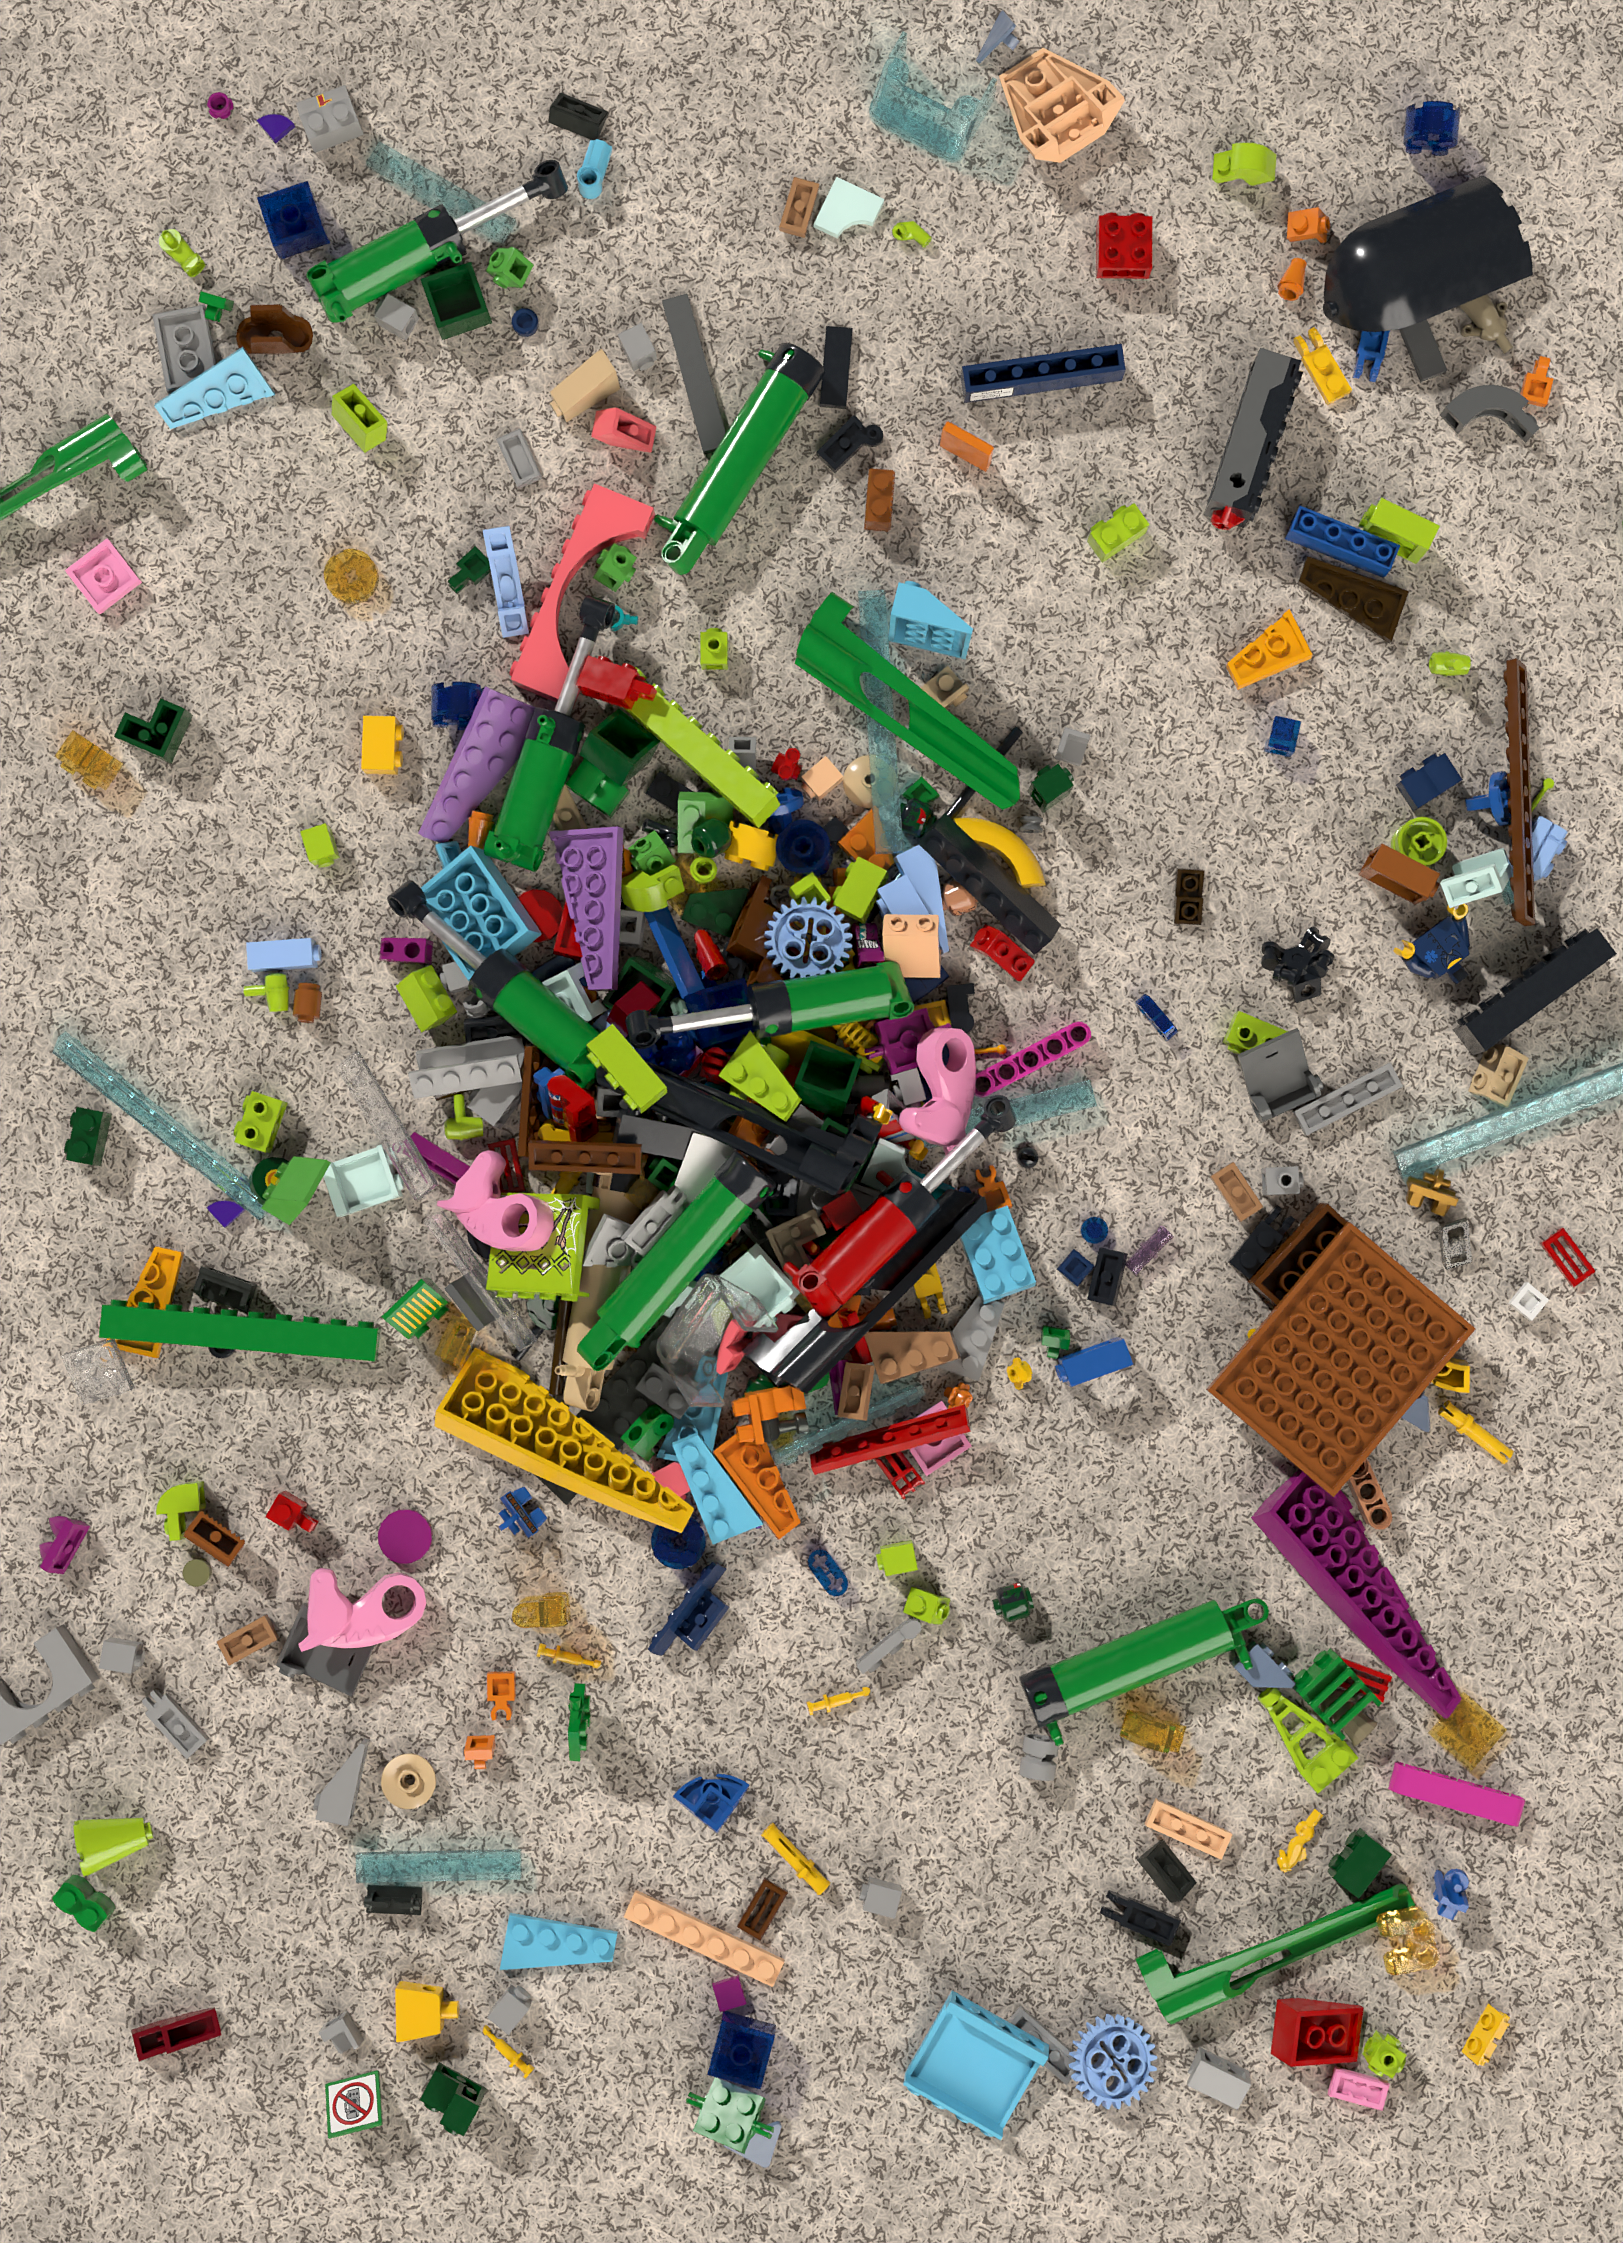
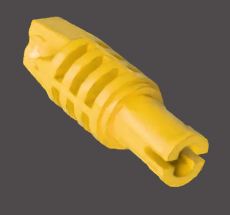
M854 1022L832 1026L837 1030L836 1034L838 1037L844 1040L843 1042L848 1044L849 1047L862 1057L875 1053L873 1051L865 1054V1048L879 1045L877 1043L879 1040L872 1033L868 1032L866 1028L862 1027L860 1023ZM881 1055L871 1058V1060L877 1064L883 1057Z

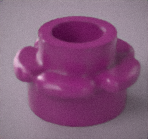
M216 92L208 99L209 114L213 118L226 119L231 115L230 111L233 110L234 105L226 94Z

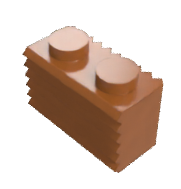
M869 469L864 530L885 532L891 530L895 472L893 470Z
M204 1511L198 1513L184 1532L185 1538L227 1567L231 1565L245 1544L244 1539L240 1540V1536L236 1537L235 1533L231 1534V1530H227L226 1527H222V1524L213 1521V1517L209 1518L208 1514L204 1515Z

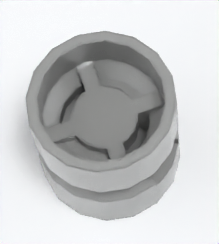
M1038 1734L1024 1735L1022 1750L1026 1756L1021 1758L1019 1770L1021 1776L1041 1781H1053L1055 1779L1056 1763L1053 1761V1758L1058 1756L1059 1746L1055 1745L1051 1736Z

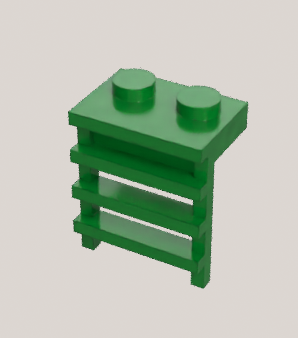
M1329 1649L1327 1652L1325 1650L1320 1652L1314 1658V1664L1309 1669H1303L1295 1675L1293 1679L1295 1685L1292 1688L1343 1741L1346 1737L1340 1730L1371 1701L1378 1707L1382 1702L1341 1657ZM1350 1676L1355 1682L1322 1711L1318 1706ZM1362 1689L1366 1694L1333 1723L1329 1718L1356 1692Z

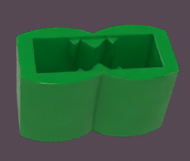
M586 759L582 761L566 783L567 788L610 819L629 794V790L626 788L627 782L622 787Z
M72 1875L52 1897L53 1902L61 1911L74 1915L78 1924L91 1932H96L116 1909L115 1904L108 1896L95 1892L92 1885L85 1878L78 1875Z

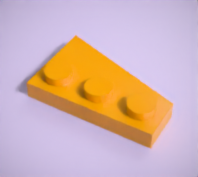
M1288 609L1273 625L1271 624L1253 643L1248 644L1227 663L1226 668L1237 690L1311 659L1312 653L1290 609Z

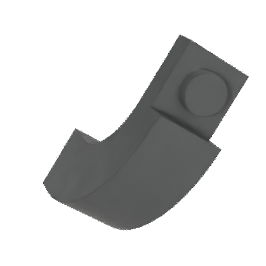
M1483 385L1468 389L1454 398L1440 414L1457 434L1471 421L1483 416L1501 419L1525 443L1540 429L1536 419L1530 413H1525L1522 410L1529 401L1518 392L1498 385Z

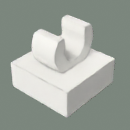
M1525 1282L1508 1304L1529 1321H1532L1549 1299L1531 1284Z

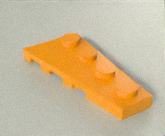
M155 1246L134 1291L131 1292L127 1300V1306H138V1302L155 1303V1308L166 1309V1304H172L184 1252ZM107 1338L104 1346L159 1358L162 1343Z

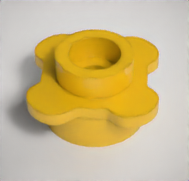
M1018 1357L1014 1358L1012 1365L1006 1369L1009 1380L1014 1383L1015 1388L1018 1390L1023 1388V1383H1027L1032 1379L1030 1365L1026 1361H1021Z

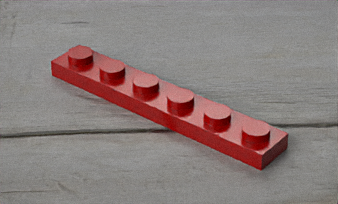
M964 1404L810 1447L811 1469L814 1475L971 1432L968 1410Z

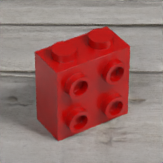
M1113 212L1099 215L1096 225V278L1149 279L1152 271L1153 216H1146L1143 213L1119 216V214Z

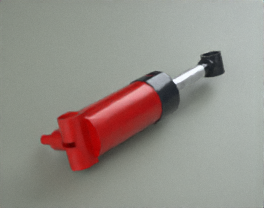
M995 1095L987 1099L984 1104V1113L980 1116L982 1121L920 1182L904 1171L895 1179L885 1171H879L876 1174V1179L885 1185L886 1188L849 1227L809 1266L805 1264L799 1270L791 1262H786L783 1265V1270L793 1278L792 1286L807 1298L818 1315L823 1317L830 1316L841 1305H844L913 1235L921 1231L941 1211L938 1202L931 1193L993 1132L996 1134L998 1132H1006L1014 1127L1017 1118L1007 1097Z

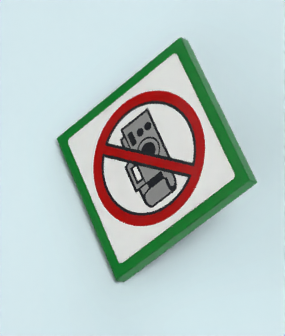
M378 2070L325 2084L329 2139L383 2125L380 2074Z

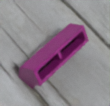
M417 1132L412 1133L402 1150L403 1153L454 1185L470 1168L468 1164Z

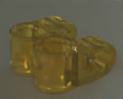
M552 1592L524 1597L512 1612L513 1622L520 1628H551L568 1625V1621L571 1620L569 1592ZM534 1609L532 1616H528V1612H532Z
M1411 1906L1385 1912L1377 1916L1376 1920L1380 1935L1394 1937L1405 1934L1406 1948L1391 1950L1383 1955L1385 1971L1388 1974L1402 1975L1429 1970L1438 1964L1440 1954L1435 1942V1927L1423 1908ZM1422 1923L1421 1926L1414 1928L1416 1924ZM1427 1948L1424 1952L1418 1953L1421 1949Z

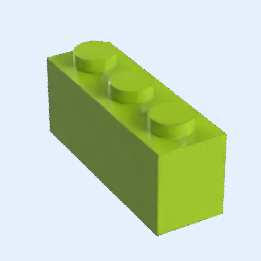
M613 1024L587 1044L589 1054L586 1056L596 1068L601 1066L606 1071L605 1079L614 1089L619 1087L623 1091L625 1096L622 1098L632 1110L637 1108L642 1114L667 1093L665 1084Z

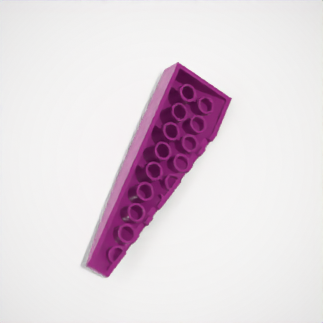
M1299 1469L1262 1503L1251 1519L1352 1632L1443 1718H1449L1462 1698L1445 1668H1440L1435 1658L1436 1652L1432 1645H1427L1420 1633L1423 1629L1417 1619L1413 1620L1408 1612L1409 1605L1388 1568L1382 1566L1378 1558L1379 1552L1374 1544L1370 1545L1363 1532L1366 1529L1361 1520L1356 1521L1349 1510L1353 1506L1341 1490L1332 1497Z

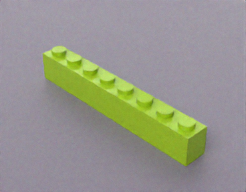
M637 668V672L639 673V675L647 679V677ZM655 683L653 686L657 690L654 701L638 698L632 710L623 708L757 828L781 805L776 797L778 792L768 782L763 785L758 781L759 775L750 766L747 765L745 768L738 763L740 761L739 757L733 751L728 749L725 752L720 747L721 742L711 732L706 735L701 730L703 726L693 716L689 718L682 714L684 712L683 708L673 699L670 702L664 698L666 694Z

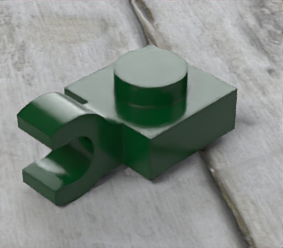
M474 546L456 563L460 571L447 582L456 594L467 585L469 580L476 586L491 572L489 559Z

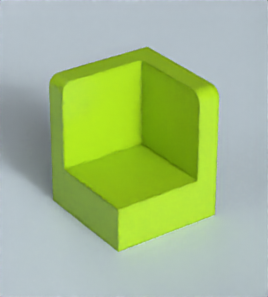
M813 872L792 885L789 890L790 896L797 905L801 904L802 897H805L807 904H811L812 899L816 897L817 905L820 906L823 901L827 903L826 907L830 905L831 897Z

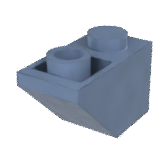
M1252 1640L1246 1646L1253 1668L1245 1670L1238 1655L1230 1662L1252 1687L1292 1688L1295 1685L1290 1679L1293 1673L1282 1662L1277 1665L1271 1659L1274 1653L1263 1642L1258 1645Z

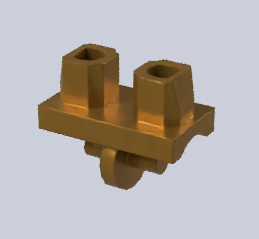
M1437 1168L1434 1174L1425 1172L1423 1180L1409 1176L1407 1179L1408 1191L1406 1202L1411 1206L1420 1208L1426 1196L1433 1199L1430 1211L1440 1216H1445L1451 1205L1456 1207L1459 1199L1455 1197V1191L1447 1189L1450 1187L1451 1181L1443 1178L1444 1170Z

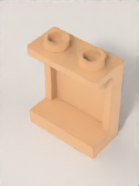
M884 915L882 933L884 961L897 962L903 977L940 978L939 916Z

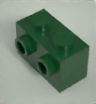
M1059 764L1054 767L1047 765L1036 774L1037 777L1031 782L1027 792L1041 812L1044 813L1070 794L1074 787L1072 783L1074 778L1066 767L1062 769Z
M76 1107V1112H73L70 1118L71 1136L66 1140L64 1153L67 1154L66 1160L101 1166L112 1113Z
M1361 1828L1348 1836L1345 1841L1346 1847L1340 1854L1337 1853L1332 1857L1328 1864L1330 1868L1327 1870L1334 1880L1357 1898L1361 1897L1392 1856L1386 1847Z

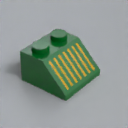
M422 1278L381 1317L408 1340L414 1337L420 1339L430 1329L428 1324L434 1318L440 1320L448 1313L450 1309L447 1306L452 1301L430 1278Z

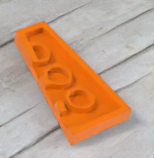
M734 1434L712 1451V1453L775 1537L780 1540L801 1522L781 1480L778 1468L775 1466L769 1452V1447L766 1442L758 1445L753 1442H739L737 1434Z

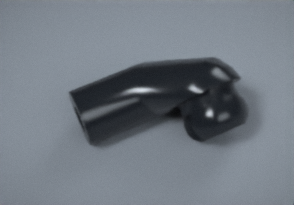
M648 818L645 819L642 831L650 834L655 830L659 837L664 839L666 846L675 847L678 845L677 829Z

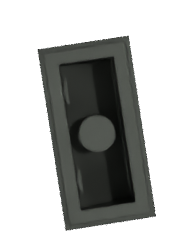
M559 93L550 106L548 122L590 140H596L599 138L609 112L564 93Z
M1163 1839L1137 1859L1171 1903L1181 1901L1197 1883Z

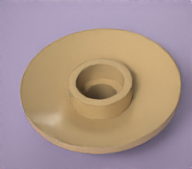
M873 755L861 756L852 761L846 768L843 776V788L847 797L855 805L862 808H877L884 805L893 796L896 788V775L886 760ZM873 776L875 782L869 785L865 782V778Z
M412 1753L398 1755L383 1770L381 1776L382 1791L386 1799L398 1808H418L424 1805L434 1793L436 1787L435 1771L432 1765L420 1755ZM407 1775L414 1776L415 1782L413 1784L406 1782L405 1777Z

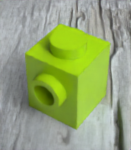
M709 628L706 632H700V664L702 670H728V633L722 632L720 628Z

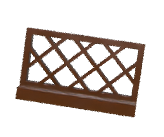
M525 1046L518 1141V1156L528 1158L529 1141L541 1140L538 1131L545 1121L542 1103L537 1099L536 1094L539 1090V1085L534 1082L533 1075L544 1067H547L552 1072L560 1068L538 1048L532 1046Z

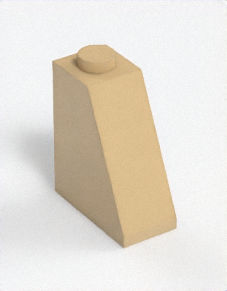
M602 349L597 351L550 391L553 401L549 404L557 417L562 415L565 421L568 422L620 390L616 370Z

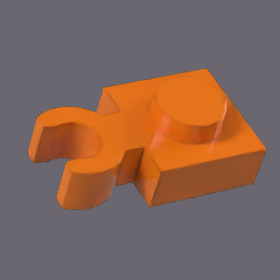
M989 1165L991 1175L987 1178L981 1176L979 1169L976 1170V1180L984 1186L979 1188L977 1192L982 1197L985 1196L987 1204L985 1213L1007 1205L1009 1209L1012 1208L1004 1182L995 1183V1167Z
M516 1671L488 1672L487 1701H495V1706L491 1710V1719L495 1721L497 1719V1711L502 1709L506 1712V1720H510L513 1710L508 1701H515Z

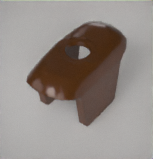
M280 304L250 305L251 316L245 318L237 329V345L239 349L244 347L248 354L278 355L301 353L310 349L313 341L310 323L303 317L293 315ZM273 331H279L283 334V337L268 336Z

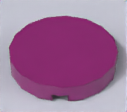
M399 1509L389 1514L381 1523L378 1531V1544L382 1553L391 1561L400 1564L413 1563L421 1559L430 1549L433 1536L432 1527L428 1519L420 1512L411 1509Z

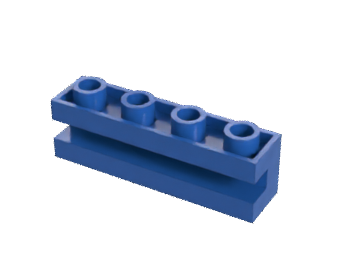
M1299 506L1294 514L1285 539L1382 578L1391 570L1400 545L1302 506Z

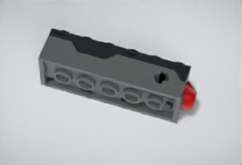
M1264 348L1259 349L1250 368L1205 508L1204 516L1211 518L1210 521L1214 527L1222 530H1229L1235 526L1244 528L1248 521L1253 522L1255 514L1258 513L1262 502L1261 495L1263 489L1267 486L1271 474L1269 470L1271 464L1275 461L1279 449L1277 445L1279 439L1283 436L1287 424L1285 420L1287 414L1291 411L1295 399L1293 395L1296 387L1298 388L1303 374V371L1299 370L1301 360Z

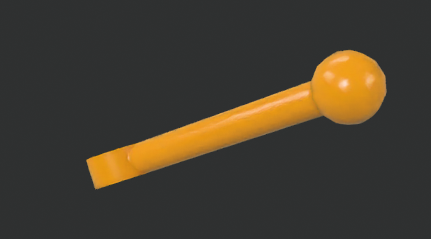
M1000 1044L993 1048L974 1049L975 1054L998 1052V1054L1003 1055L1007 1052V1047Z

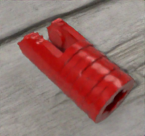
M698 929L694 934L697 950L696 957L707 979H720L727 974L729 967L719 947L713 943L708 932Z

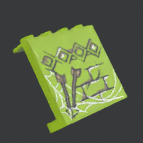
M501 1193V1198L519 1193ZM522 1193L538 1197L548 1203L553 1212V1231L548 1242L534 1251H507L491 1246L486 1290L497 1292L496 1297L513 1298V1294H518V1298L534 1299V1295H539V1299L556 1301V1296H561L563 1301L578 1302V1297H589L590 1293L579 1291L588 1209L599 1210L600 1199L582 1194ZM527 1210L523 1212L519 1219L520 1235L526 1231L529 1224V1213Z

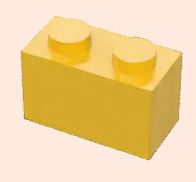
M363 716L361 769L365 774L398 775V767L403 765V753L399 751V741H403L404 727L395 716Z

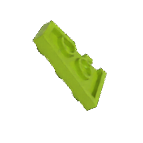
M749 1031L719 1076L787 1122L802 1099L776 1066L767 1051L762 1047L753 1032Z

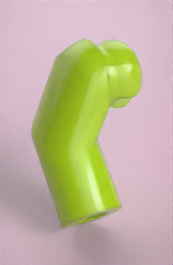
M914 221L897 223L892 229V235L897 240L914 239L923 248L932 240V237Z

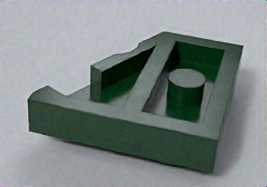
M741 887L737 889L689 893L680 919L731 938L749 889Z

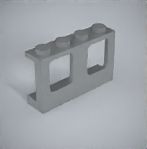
M518 1034L418 1050L415 1055L419 1070L409 1071L408 1073L414 1099L522 1082L525 1049L523 1035Z

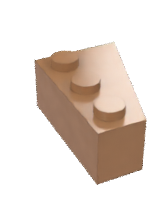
M867 1332L864 1335L880 1384H886L961 1358L952 1332Z

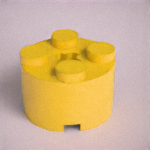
M730 821L729 828L732 840L730 847L723 852L725 853L724 859L743 864L744 859L751 861V867L768 871L769 866L774 867L782 836L775 834L773 839V834L769 833V831L741 823L736 828L737 823Z

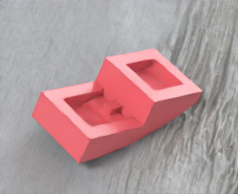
M747 1315L731 1320L723 1335L718 1351L716 1369L720 1375L736 1369L744 1357L742 1350L745 1346L741 1341L754 1323Z

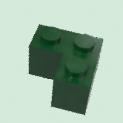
M160 698L150 722L125 712L114 737L123 744L172 764L193 715L185 708Z
M439 2062L421 2095L420 2101L424 2103L427 2109L443 2113L440 2124L444 2126L447 2132L453 2135L460 2134L464 2137L482 2103L487 2088Z

